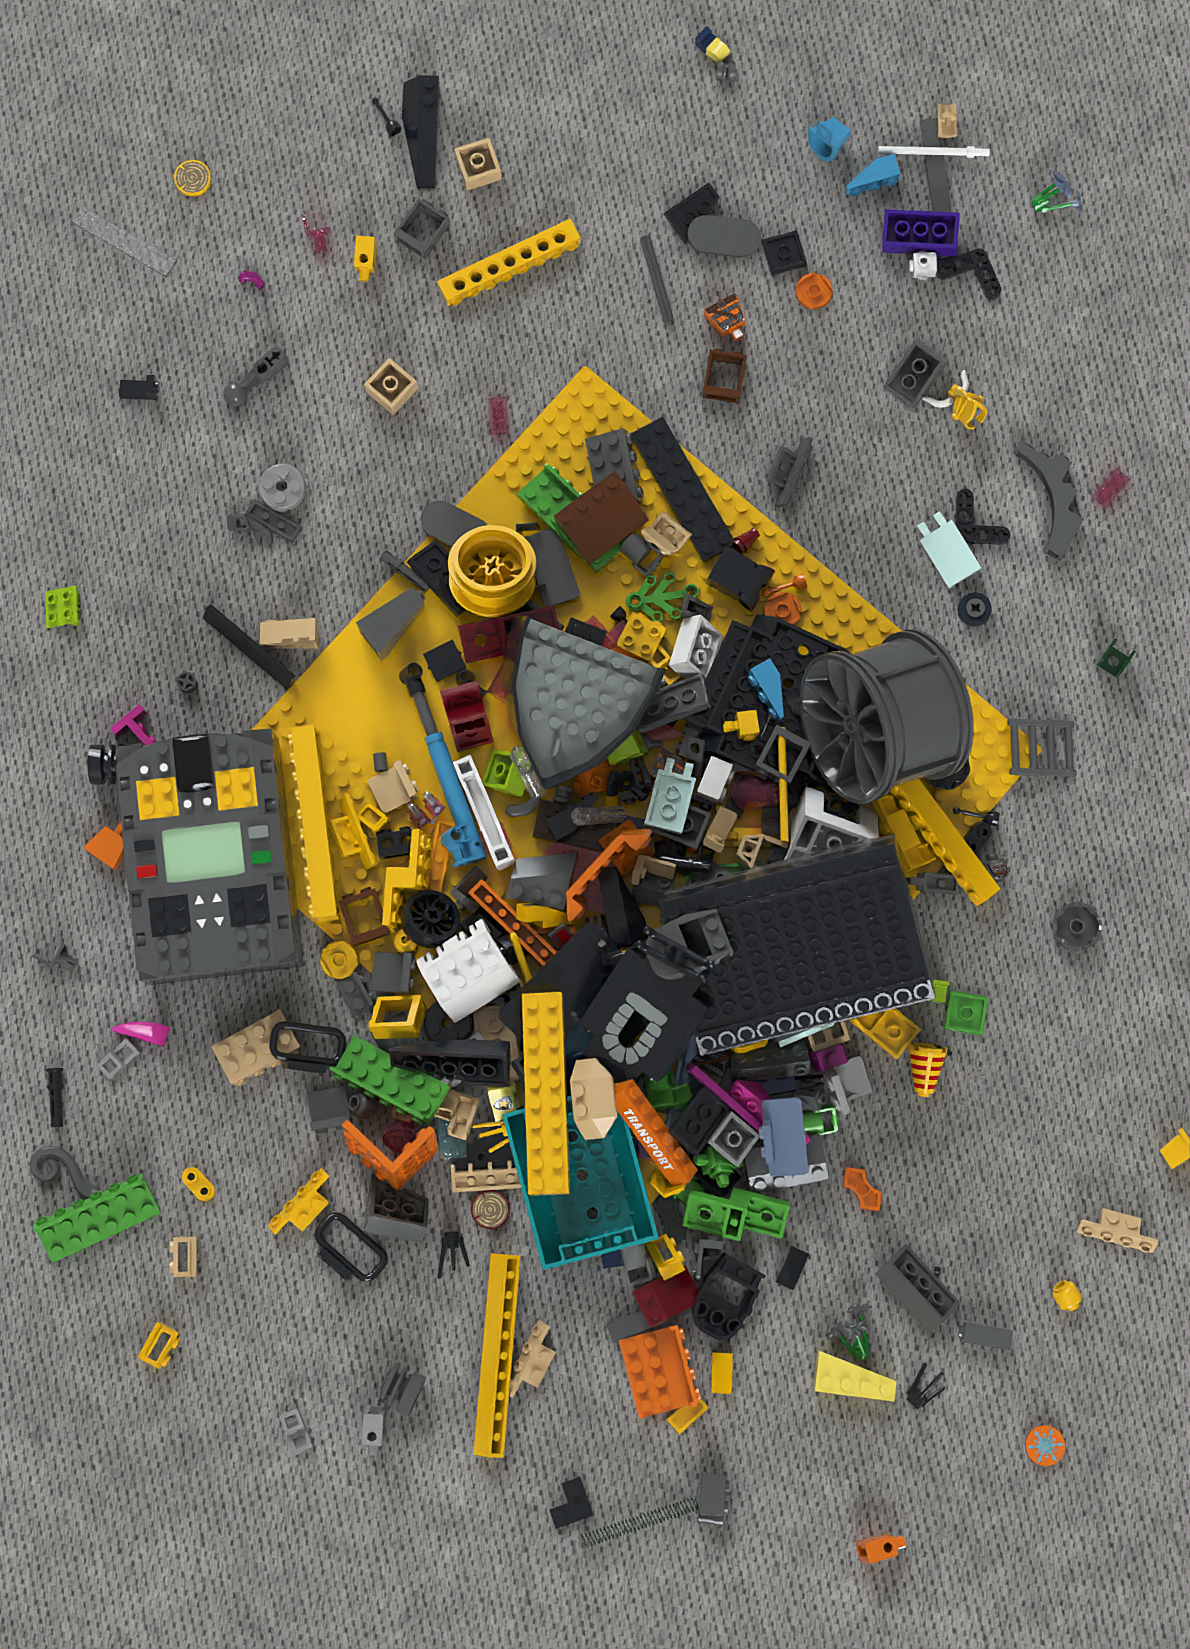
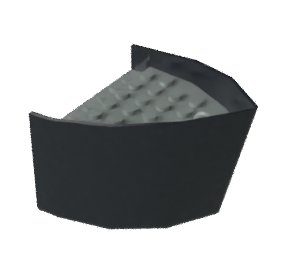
M515 616L507 638L501 673L502 688L510 723L541 786L544 789H550L600 765L635 731L658 691L666 669L654 667L603 647L602 644L607 631L580 620L570 618L564 632L535 621L529 616Z

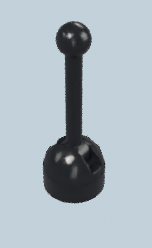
M374 97L372 103L377 106L387 121L386 131L389 136L393 137L400 133L402 130L400 124L388 118L379 104V99Z
M621 606L610 615V618L615 622H624L625 624L628 622L626 620V611Z
M959 807L953 808L954 814L961 813L984 818L985 822L990 826L996 827L999 821L1000 813L997 811H989L984 815L961 810Z

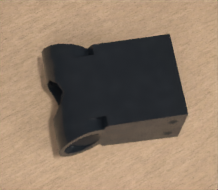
M726 546L709 574L706 584L737 600L745 609L752 612L760 599V589L768 585L775 570L759 565Z

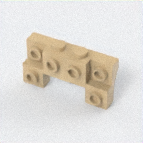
M450 1089L434 1117L450 1121L447 1135L466 1140L473 1125V1119L478 1110L480 1099ZM395 1106L393 1107V1118L411 1123V1115L407 1113L404 1116L395 1111Z

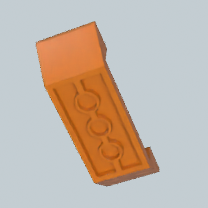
M622 830L579 876L566 892L567 918L569 922L574 918L578 920L587 909L585 905L588 901L580 895L586 889L587 881L590 880L592 882L600 873V867L603 866L605 868L614 857L613 853H619L626 843L635 851L639 848L643 850L652 839L650 837L653 832L652 830Z

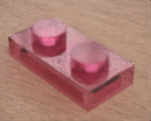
M1115 468L1092 495V498L1104 508H1107L1130 479Z

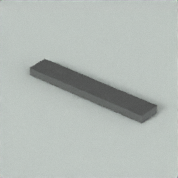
M717 1281L710 1283L707 1290L723 1298ZM692 1307L662 1323L692 1312ZM642 1310L606 1324L613 1343L650 1329Z

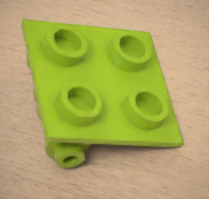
M77 585L45 591L46 628L67 624L79 626V622H81L78 613L80 611V608H78L80 606V592Z

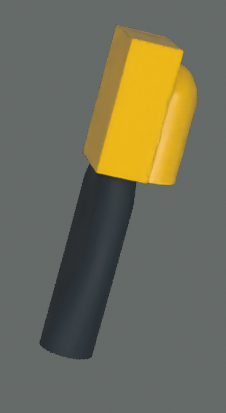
M618 771L610 772L604 807L605 813L608 814L617 812L619 787L616 778Z

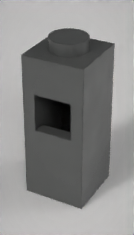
M963 1322V1326H959L958 1337L961 1338V1342L1005 1350L1011 1349L1013 1330Z

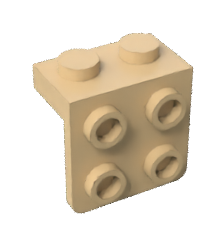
M664 511L659 514L650 527L643 528L641 531L644 535L643 538L647 542L658 546V551L665 556L679 553L692 536L690 532Z
M400 760L393 763V768L368 780V784L383 813H388L418 798L416 792L419 789L414 780L410 781L408 775L411 773L406 763L402 765Z

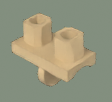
M956 104L937 105L938 137L951 138L957 136Z

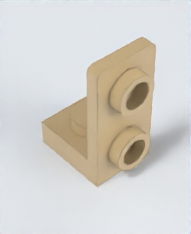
M721 806L703 838V845L721 853L724 848V841L737 818V813Z
M639 854L633 870L631 884L639 885L640 879L645 878L646 872L673 879L676 864Z

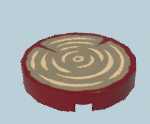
M486 1190L476 1195L472 1201L471 1213L474 1221L479 1226L494 1229L506 1222L509 1217L510 1206L505 1195L499 1191Z

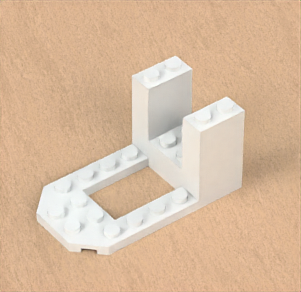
M806 786L792 817L791 845L784 860L875 837L879 838L877 812L860 806L854 818L855 823L824 812V793Z

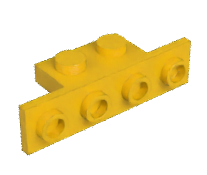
M347 793L338 800L344 817L330 820L328 824L341 857L359 853L365 870H369L375 865V856L368 846V838L361 828V820L355 813L353 800L350 799Z
M322 1168L314 1172L308 1183L300 1187L296 1196L284 1205L283 1210L271 1219L268 1227L275 1235L288 1221H291L303 1232L328 1205L329 1201L316 1191L329 1177Z

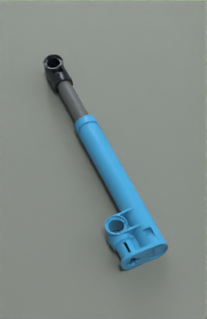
M410 663L400 671L399 679L406 685L410 697L414 699L427 735L424 739L456 825L441 835V843L444 847L448 848V851L453 856L455 862L453 868L482 861L487 858L446 742L444 741V736L442 732L437 730L424 694L426 690L421 678L423 670L419 664Z

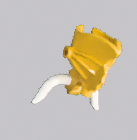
M965 370L961 372L962 388L957 384L953 385L947 391L948 398L946 400L938 401L927 396L922 397V400L939 408L948 407L954 403L953 414H951L954 421L960 420L967 429L973 430L975 427L969 421L974 417L977 407L981 410V413L976 417L980 424L985 420L988 409L982 404L984 398L981 395L977 396L967 392L969 381Z

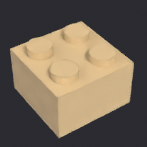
M490 138L454 149L455 158L467 191L502 180L501 170Z
M390 358L364 384L366 392L392 415L418 390L417 381Z

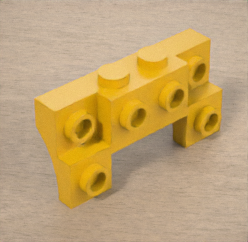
M893 794L886 795L872 802L880 818L878 822L880 832L884 836L895 834L902 858V865L906 872L936 860L935 857H932L927 847L929 845L928 842L920 845L919 838L905 810L900 807L899 801Z

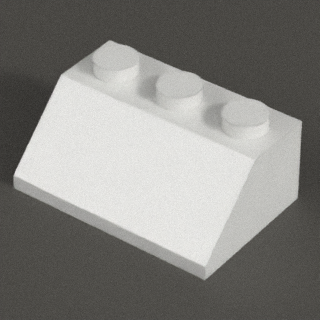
M702 615L683 618L669 666L682 677L689 678L703 673L706 679L719 651L723 635Z

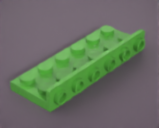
M547 463L544 465V469L517 493V497L586 563L554 520L555 514L580 497L582 493L577 492L568 479H563L559 475V471ZM626 538L588 566L597 574L620 552V548L626 541Z
M355 1035L336 1067L331 1066L329 1068L334 1073L333 1077L341 1082L344 1079L349 1081L348 1085L356 1090H359V1088L365 1090L364 1094L372 1099L375 1096L380 1098L379 1102L387 1107H390V1105L395 1106V1111L404 1116L408 1113L412 1116L411 1119L420 1125L422 1122L430 1124L451 1088L440 1080L426 1075L423 1071L417 1070L413 1072L392 1067L389 1053Z
M143 1173L140 1175L134 1174L121 1184L117 1182L110 1185L108 1190L103 1192L97 1191L84 1201L79 1199L72 1203V1206L66 1209L64 1207L60 1208L49 1217L42 1216L38 1218L33 1225V1230L35 1233L37 1232L49 1258L54 1263L160 1214L161 1210Z

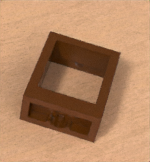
M719 348L710 349L702 398L739 403L747 355H743V353L738 351L730 353ZM713 361L741 365L737 390L709 386Z
M364 888L360 890V894L354 896L353 893L344 895L342 900L338 901L354 947L391 934L390 929L382 925L379 928L355 935L345 905L373 896L382 923L383 908L375 888Z

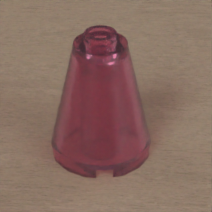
M744 774L739 780L734 782L732 799L736 802L739 810L754 812L780 802L779 786L754 774Z

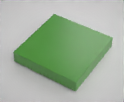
M950 990L944 1029L983 1036L989 997Z

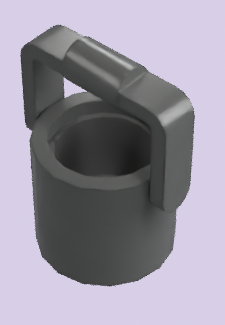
M636 532L632 533L620 548V552L632 561L631 564L645 576L657 569L664 556L658 551V546L647 542ZM653 549L659 555L652 561L649 569L646 570L640 563Z

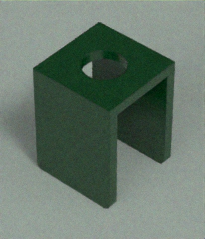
M1114 638L1096 665L1118 678L1136 651L1133 650L1129 656L1125 655L1113 647L1117 641ZM1111 656H1115L1119 660V664L1115 667L1108 664V658Z

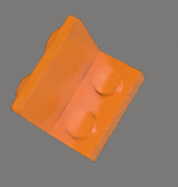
M628 819L600 838L599 842L605 849L622 830L637 828L631 819ZM626 843L619 853H613L612 861L623 877L634 870L639 854L651 858L654 856L649 845L643 850L639 848L635 851Z

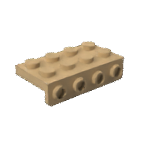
M281 1009L211 1046L231 1085L241 1086L248 1082V1077L252 1075L257 1077L265 1072L264 1069L270 1065L273 1068L282 1063V1060L276 1059L269 1049L272 1028L279 1022L287 1021ZM289 1029L280 1030L277 1042L278 1051L299 1054L298 1050L302 1047L293 1031Z

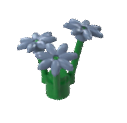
M1052 171L1053 176L1056 178L1052 182L1053 184L1036 194V197L1031 198L1036 212L1042 211V213L1050 210L1073 206L1078 207L1080 215L1082 214L1081 197L1078 190H1076L1077 199L1072 200V202L1047 207L1050 204L1048 198L1058 192L1062 193L1064 191L1065 195L1068 194L1070 198L1072 197V189L1068 186L1069 182L1066 181L1063 175L1060 177L1056 171ZM1054 187L1057 188V189L1053 190L1052 192L1046 194L1047 192H1049L1050 190H1052Z

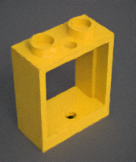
M422 996L378 997L376 1005L373 1006L372 1019L368 1024L374 1038H419L427 1010ZM386 1011H409L407 1022L383 1023Z

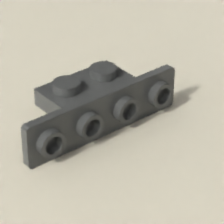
M811 437L801 439L796 453L784 446L779 447L766 481L781 489L775 502L776 507L786 506L790 502L791 492L797 485L798 475L805 465L804 460L812 448L811 443L813 439Z

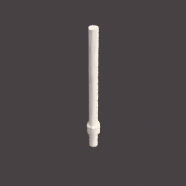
M878 146V154L956 155L974 158V156H989V149L975 148V146H967V148Z

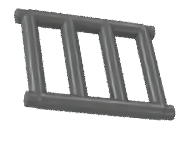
M1007 720L1011 736L1012 768L1009 769L1010 775L1075 777L1077 775V771L1074 770L1072 728L1075 725L1074 721ZM1018 727H1028L1030 768H1019ZM1036 727H1046L1048 769L1038 768ZM1054 728H1064L1066 769H1056Z

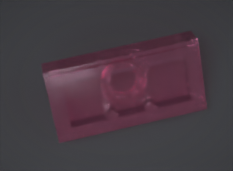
M507 397L488 398L490 435L509 434Z

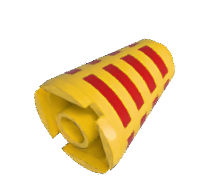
M909 1043L908 1049L914 1092H917L918 1096L929 1097L930 1094L934 1093L948 1047L942 1046L941 1049H938L934 1046L935 1044L914 1043L913 1045Z

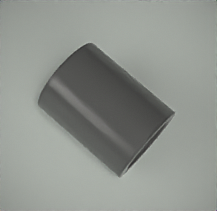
M374 753L375 772L387 771L386 753Z

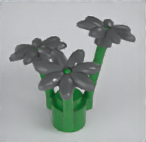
M867 1303L861 1306L857 1304L856 1307L851 1306L847 1310V1313H856L859 1317V1323L856 1319L853 1320L852 1324L839 1322L836 1327H832L831 1331L826 1334L828 1340L833 1336L840 1338L850 1355H855L858 1361L865 1360L871 1355L869 1350L870 1344L866 1334L868 1328L865 1326L866 1322L863 1319L864 1312L872 1308ZM843 1334H848V1338L856 1337L857 1341L853 1342V1347L844 1338Z

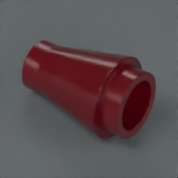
M752 528L735 537L732 542L735 551L740 554L746 553L756 539L760 537L759 532Z

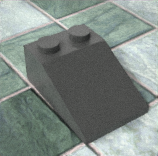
M916 339L883 387L914 408L939 377L949 360L921 340Z

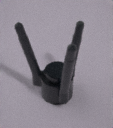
M459 1231L445 1232L444 1238H441L442 1248L438 1279H441L446 1245L447 1249H450L453 1271L456 1270L455 1248H459V1245L466 1266H470L463 1237H460Z
M927 1363L922 1365L911 1388L906 1392L909 1395L906 1400L917 1410L921 1406L924 1407L930 1400L945 1390V1386H942L928 1397L926 1396L928 1391L944 1375L943 1372H940L923 1391L919 1389L914 1391Z

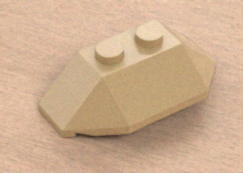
M596 1058L576 1060L570 1079L574 1121L585 1140L605 1138L617 1118L613 1076Z

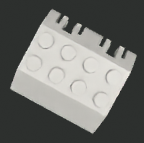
M483 919L475 923L477 930L473 924L469 926L472 934L471 937L468 938L461 931L458 933L460 939L455 935L442 943L444 950L440 945L436 947L439 955L438 958L435 959L433 954L428 952L426 954L427 960L424 956L416 960L421 974L439 1004L454 1023L462 1020L521 982L513 967L507 963L490 935L491 931Z

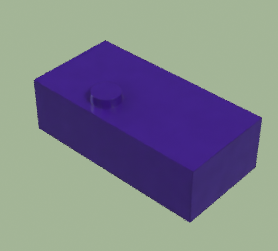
M885 209L882 252L913 254L918 251H926L927 253L936 252V255L957 256L960 213Z

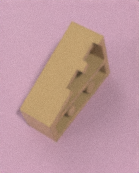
M316 618L283 621L265 620V622H260V646L264 649H319V625Z

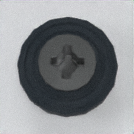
M973 592L962 597L957 611L962 622L974 627L984 624L989 619L992 607L991 602L985 595Z

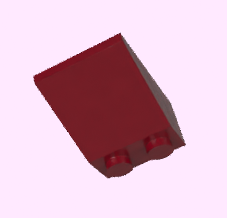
M686 1265L684 1266V1271L665 1281L660 1277L632 1291L650 1328L693 1306L698 1288Z

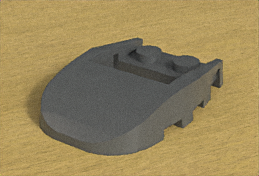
M717 909L683 915L655 930L687 948L679 926L697 919L712 954L705 958L713 960L716 965L721 958L727 955L733 956V949ZM648 937L646 941L648 946L664 953L665 945L651 937ZM646 954L653 971L659 977L673 980L685 976V974ZM688 957L683 962V965L698 973L707 968L695 961L693 962Z

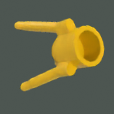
M504 1121L472 1125V1128L502 1125L499 1129L479 1134V1137L503 1132L504 1137L508 1136ZM506 1138L489 1149V1152L491 1153L507 1144L509 1139Z

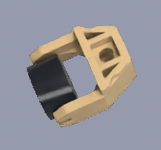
M765 834L745 835L740 842L735 858L746 870L757 867L755 859L760 846L766 844L773 846L766 864L785 859L788 852V844Z

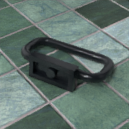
M282 1021L275 1024L272 1028L269 1049L276 1059L284 1060L283 1069L326 1073V1067L337 1065L345 1052L346 1037L340 1029L335 1027ZM289 1029L334 1035L338 1038L337 1054L334 1058H323L280 1052L277 1049L279 1031Z
M333 1212L328 1214L315 1229V1241L323 1248L318 1253V1257L347 1282L353 1275L363 1282L373 1281L386 1267L388 1256L385 1250L342 1213ZM333 1220L340 1221L380 1256V1262L369 1274L362 1273L323 1239V1231Z

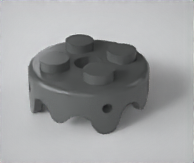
M1072 902L1063 906L1057 911L1052 922V931L1057 942L1064 948L1072 951L1085 950L1094 945L1099 940L1102 930V921L1097 914L1096 908L1081 902ZM1073 922L1081 924L1080 932L1072 930L1071 924Z

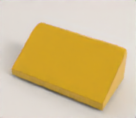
M712 1352L711 1393L732 1394L733 1353Z

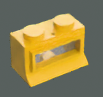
M667 1234L658 1237L659 1239L645 1243L664 1281L685 1270L682 1264L685 1259L680 1250L676 1252L675 1249L678 1246L674 1238L669 1239Z
M156 1322L137 1358L157 1369H161L162 1366L166 1367L171 1358L169 1356L171 1349H176L181 1340L179 1338L180 1332L162 1322Z

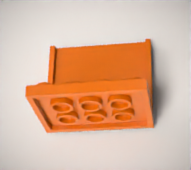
M346 1120L342 1124V1134L345 1136L347 1149L353 1155L358 1154L362 1158L361 1162L368 1169L372 1167L376 1171L375 1176L381 1182L385 1180L397 1192L438 1151L435 1130L428 1126L426 1129H421L416 1135L417 1139L412 1144L410 1142L407 1143L402 1149L403 1153L394 1162H391L351 1122Z
M678 1325L619 1340L639 1419L688 1405L690 1407L697 1406L698 1400H701L699 1389L694 1387L692 1382L696 1380L694 1370L688 1367L687 1360H691L688 1348H683L684 1332L682 1328L678 1329Z

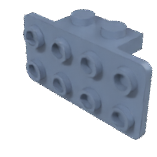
M794 1097L763 1100L762 1127H759L760 1139L764 1140V1146H761L762 1158H766L770 1176L807 1174L809 1172L801 1099Z

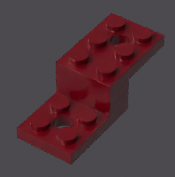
M552 605L458 626L465 662L471 663L505 655L508 633L515 616H529L535 621L559 629L555 606ZM479 635H483L486 639L483 646L476 644L475 640Z

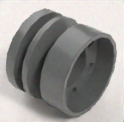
M395 1363L393 1368L388 1371L381 1385L378 1401L383 1403L388 1395L390 1398L387 1406L390 1407L396 1399L399 1401L397 1410L409 1416L427 1377L414 1372L410 1378H406L408 1368L404 1367L400 1375L398 1371L401 1365Z

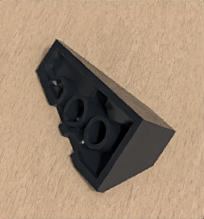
M616 866L601 869L598 874V881L610 940L617 947L631 945L638 940H647L649 936L644 933V928L647 926L646 920Z

